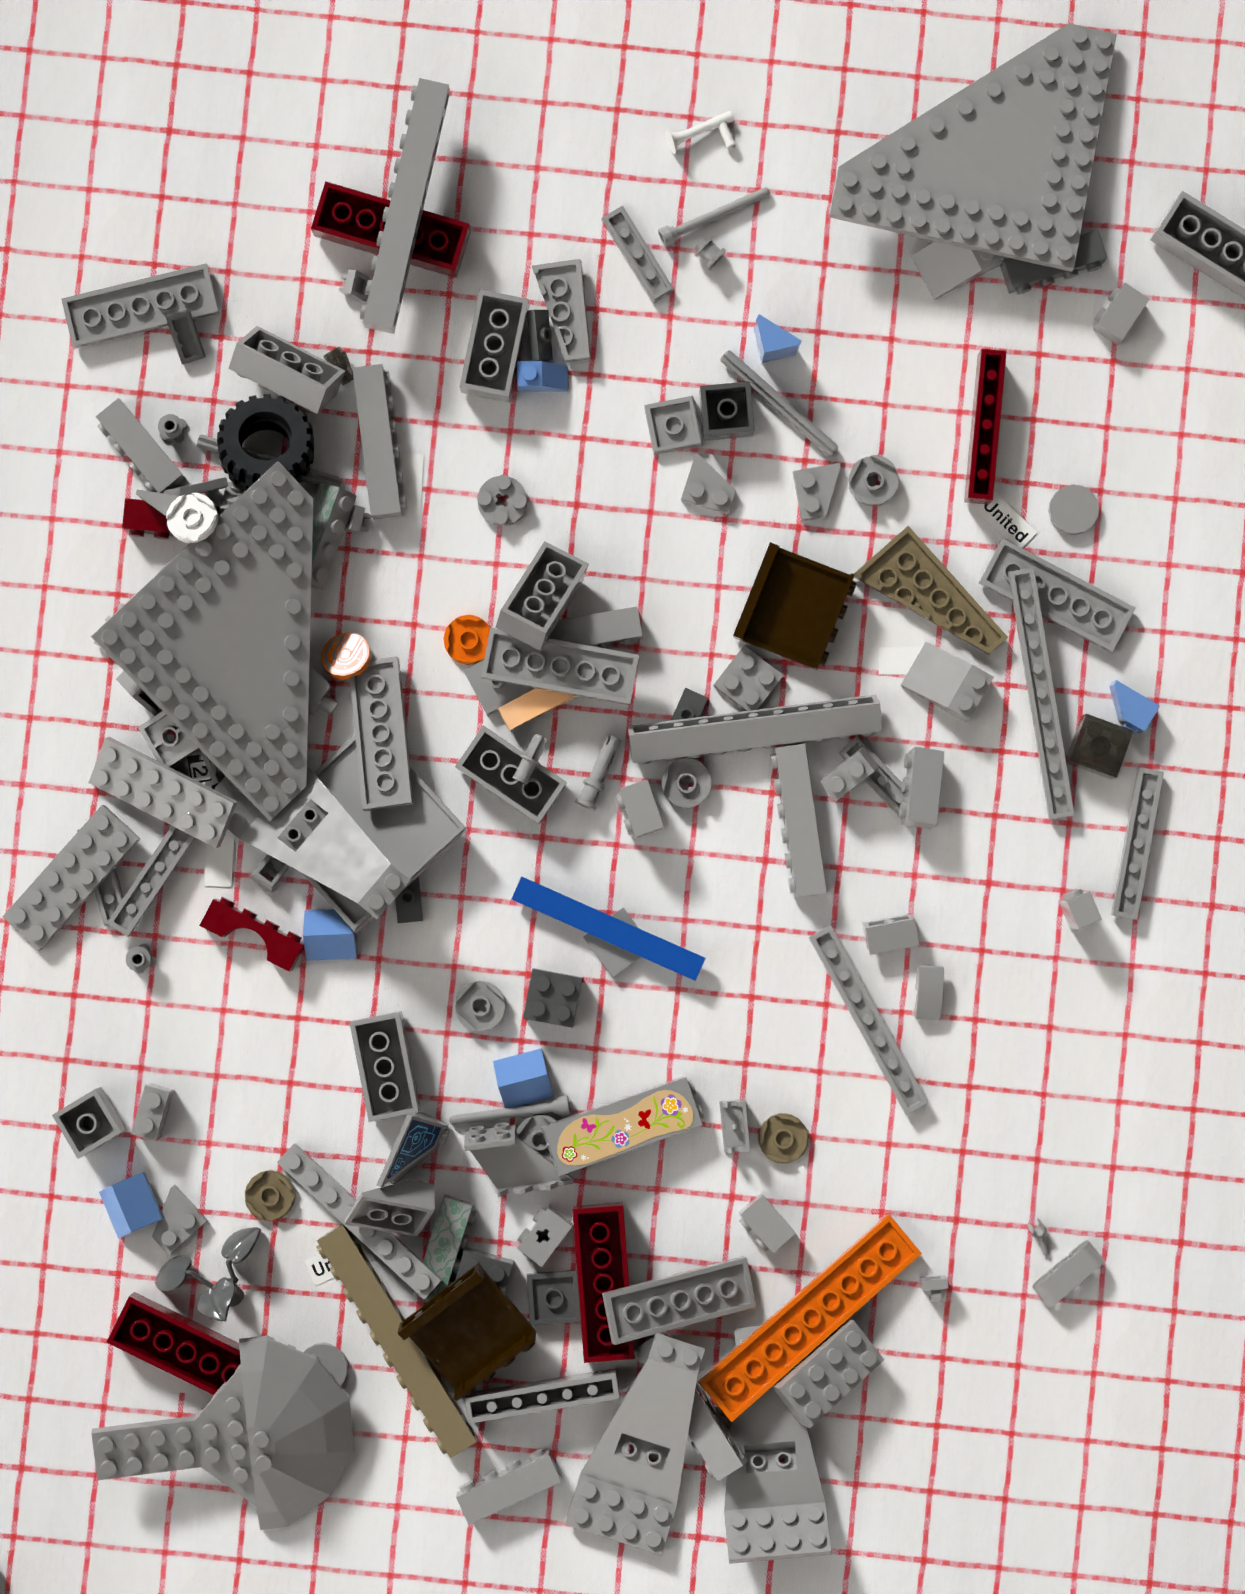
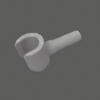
M1037 1219L1039 1224L1036 1228H1033L1029 1222L1027 1228L1039 1241L1043 1255L1049 1254L1044 1237L1047 1228L1040 1219Z

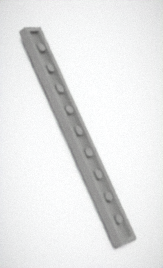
M1034 567L1009 571L1008 576L1048 818L1056 819L1074 816Z

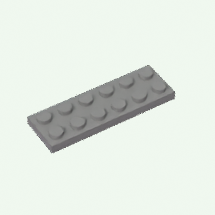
M207 263L61 299L74 349L168 326L165 318L166 315L189 308L193 320L220 314Z
M1002 538L979 584L1013 601L1008 572L1034 567L1042 617L1112 653L1136 607Z
M490 628L481 678L630 705L639 655L550 638L547 639L542 649L538 650L499 629Z
M397 656L371 660L369 666L362 674L350 677L363 811L414 804L400 661Z
M111 737L104 739L88 782L215 848L221 847L238 801Z
M101 805L2 917L37 950H42L141 838L105 805Z
M744 1256L602 1293L611 1341L614 1345L757 1307L747 1257Z

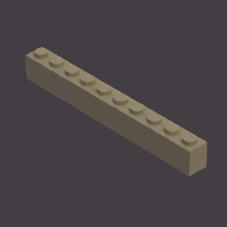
M341 1224L317 1240L319 1245L316 1246L319 1254L323 1259L327 1258L331 1263L330 1271L337 1281H342L345 1286L343 1292L349 1302H355L359 1309L356 1311L359 1319L363 1324L367 1323L371 1328L370 1336L377 1346H382L385 1351L383 1357L389 1367H395L399 1374L396 1376L399 1384L403 1389L407 1388L411 1393L410 1401L417 1411H422L425 1416L423 1422L430 1433L435 1432L439 1439L436 1442L443 1454L447 1453L452 1458L476 1443L478 1436L471 1425L468 1424V1420L434 1365L410 1337L403 1340L398 1335L399 1324L405 1318L352 1232Z

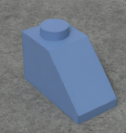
M517 361L518 392H568V366L545 361Z
M1117 680L1112 682L1109 687L1118 721L1124 724L1123 728L1133 734L1145 732L1160 705Z

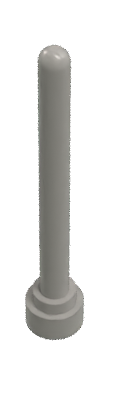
M766 187L675 228L668 225L658 229L659 237L665 248L675 244V241L679 240V236L768 197L770 190Z
M568 1095L557 1096V1099H553V1102L453 1115L450 1117L449 1122L452 1125H461L550 1112L565 1116L570 1115Z

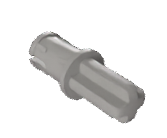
M538 734L533 736L525 754L521 755L523 758L512 778L526 785L528 784L536 764H540L538 760L547 744L545 737Z

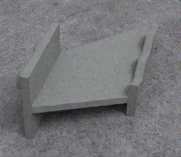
M504 1122L498 1123L491 1128L475 1126L471 1127L469 1131H465L464 1150L470 1151L496 1186L498 1197L508 1193L525 1194L536 1189L547 1191L558 1186L573 1184L572 1176L569 1174L558 1176L554 1164L516 1137L515 1124L509 1125V1123Z

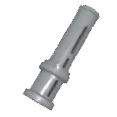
M607 734L590 776L584 779V788L580 797L576 798L575 803L590 810H596L595 803L600 792L605 789L603 782L622 740Z

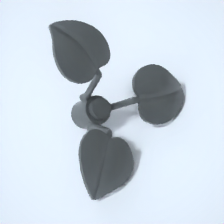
M258 1227L242 1229L233 1233L225 1241L221 1254L227 1259L226 1265L231 1278H221L214 1285L194 1271L189 1270L192 1265V1260L189 1257L177 1256L169 1260L161 1268L156 1277V1287L163 1293L174 1292L183 1285L187 1275H190L211 1288L200 1296L197 1304L199 1312L207 1318L226 1321L229 1308L238 1305L244 1298L243 1290L236 1284L239 1279L235 1276L232 1262L239 1264L249 1256L260 1236L261 1229Z

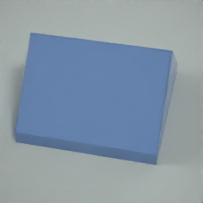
M759 314L757 316L754 333L761 363L795 356L798 353L802 340Z
M334 909L305 911L303 941L307 961L357 959L356 933Z
M542 1048L493 1061L498 1089L505 1108L523 1106L554 1097Z
M145 1172L111 1185L99 1192L118 1238L164 1219Z

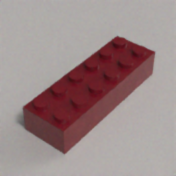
M325 181L311 226L312 233L315 237L378 255L380 246H377L378 234L380 231L384 232L386 222L382 221L385 207L390 206L391 200ZM423 210L410 265L457 278L471 233L470 224Z
M623 1202L573 1206L584 1363L635 1359L634 1340L617 1345L612 1344L602 1293L629 1286Z
M133 1292L128 1297L106 1342L212 1395L218 1391L224 1382L231 1378L237 1367L241 1364L238 1342L136 1292Z

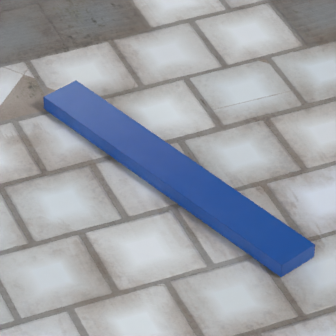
M522 876L511 900L696 981L706 959L703 956Z

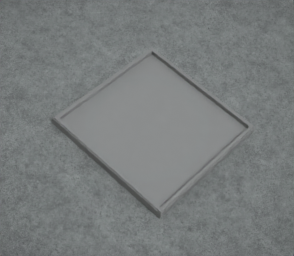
M354 735L324 762L314 774L388 861L411 880L406 885L407 887L464 835L468 829L411 767L413 805L363 811ZM312 810L305 812L306 819L311 820L314 818ZM291 829L288 836L291 839H295L298 836V832L295 829ZM303 874L355 933L373 918L358 903Z

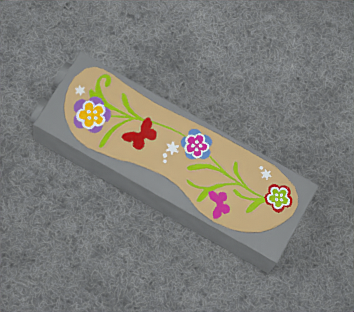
M680 1077L541 1126L557 1175H565L702 1126L701 1119L704 1118V1114L700 1104H695L693 1095L696 1094L691 1080L688 1081L687 1077Z

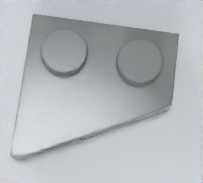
M173 1185L162 1209L164 1219L157 1222L152 1238L170 1255L200 1228L207 1219L176 1185Z

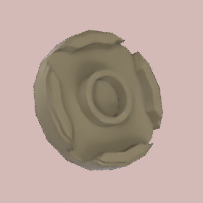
M778 1113L770 1116L763 1122L759 1130L758 1142L761 1151L768 1159L776 1163L788 1164L804 1154L808 1146L809 1135L805 1125L799 1118L788 1113Z
M274 1170L262 1171L252 1177L246 1186V1206L250 1213L260 1220H279L288 1214L294 1205L296 1196L294 1185L289 1177L282 1172Z

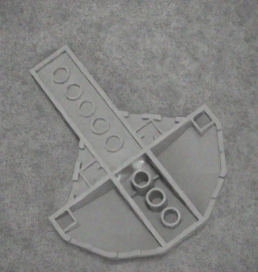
M268 1335L239 1339L241 1364L237 1367L231 1378L224 1382L212 1396V1400L206 1407L202 1408L196 1416L92 1429L91 1435L97 1480L201 1467L257 1506L260 1530L288 1527L332 1495L355 1451L349 1394L346 1390L342 1389L332 1373L326 1370L316 1355L311 1353L309 1355L296 1350V1347L290 1344L288 1346Z

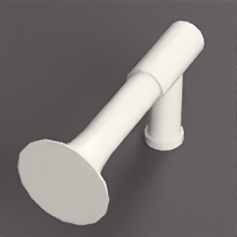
M728 111L681 132L672 133L665 129L664 133L667 144L672 153L675 154L678 145L687 139L719 128L726 148H730L736 145V141H734L727 124L733 122L734 118L731 111Z

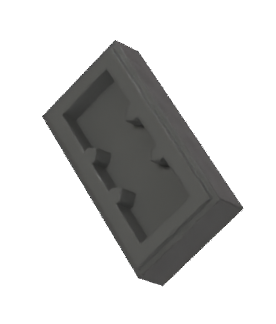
M190 308L166 315L165 318L181 364L206 358Z
M528 310L531 360H553L552 332L549 324L548 310Z
M685 688L671 721L700 717L708 697Z
M419 876L395 898L397 923L423 921Z

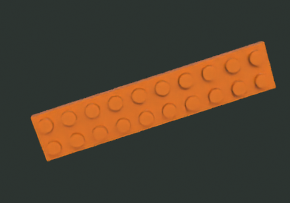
M887 1214L697 1382L725 1416L733 1422L922 1253L891 1215Z

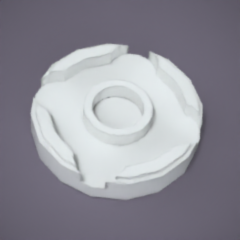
M200 493L179 496L171 503L167 511L166 519L170 532L178 540L185 543H197L206 539L213 533L218 524V512L214 503L207 496Z

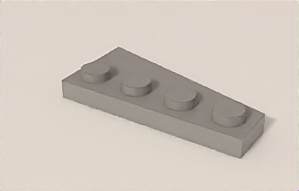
M575 259L532 265L565 361L574 362L592 359L582 261Z

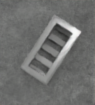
M267 854L250 878L265 890L271 892L290 866L286 864L283 866ZM270 863L279 870V873L276 874L266 865ZM261 871L270 876L273 879L272 882L268 881L265 877H263L260 874Z

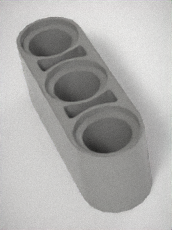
M1086 1240L1033 1284L1032 1288L1046 1305L1051 1307L1096 1271L1105 1260L1093 1245Z

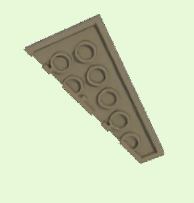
M909 526L854 573L855 579L988 655L1008 638Z

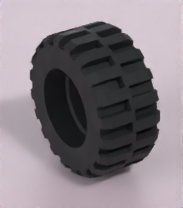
M263 394V398H257L254 395L250 396L247 402L240 400L235 403L236 409L230 408L225 413L226 419L221 420L219 432L217 433L219 459L224 473L229 475V479L234 484L239 482L240 488L246 491L269 468L279 461L297 482L301 483L302 475L307 476L310 471V464H313L314 460L313 428L311 423L308 422L305 412L302 410L298 412V405L294 402L287 404L284 397L277 396V399H273L271 394ZM260 430L277 431L290 441L287 451L272 460L255 459L242 449V445L247 437Z

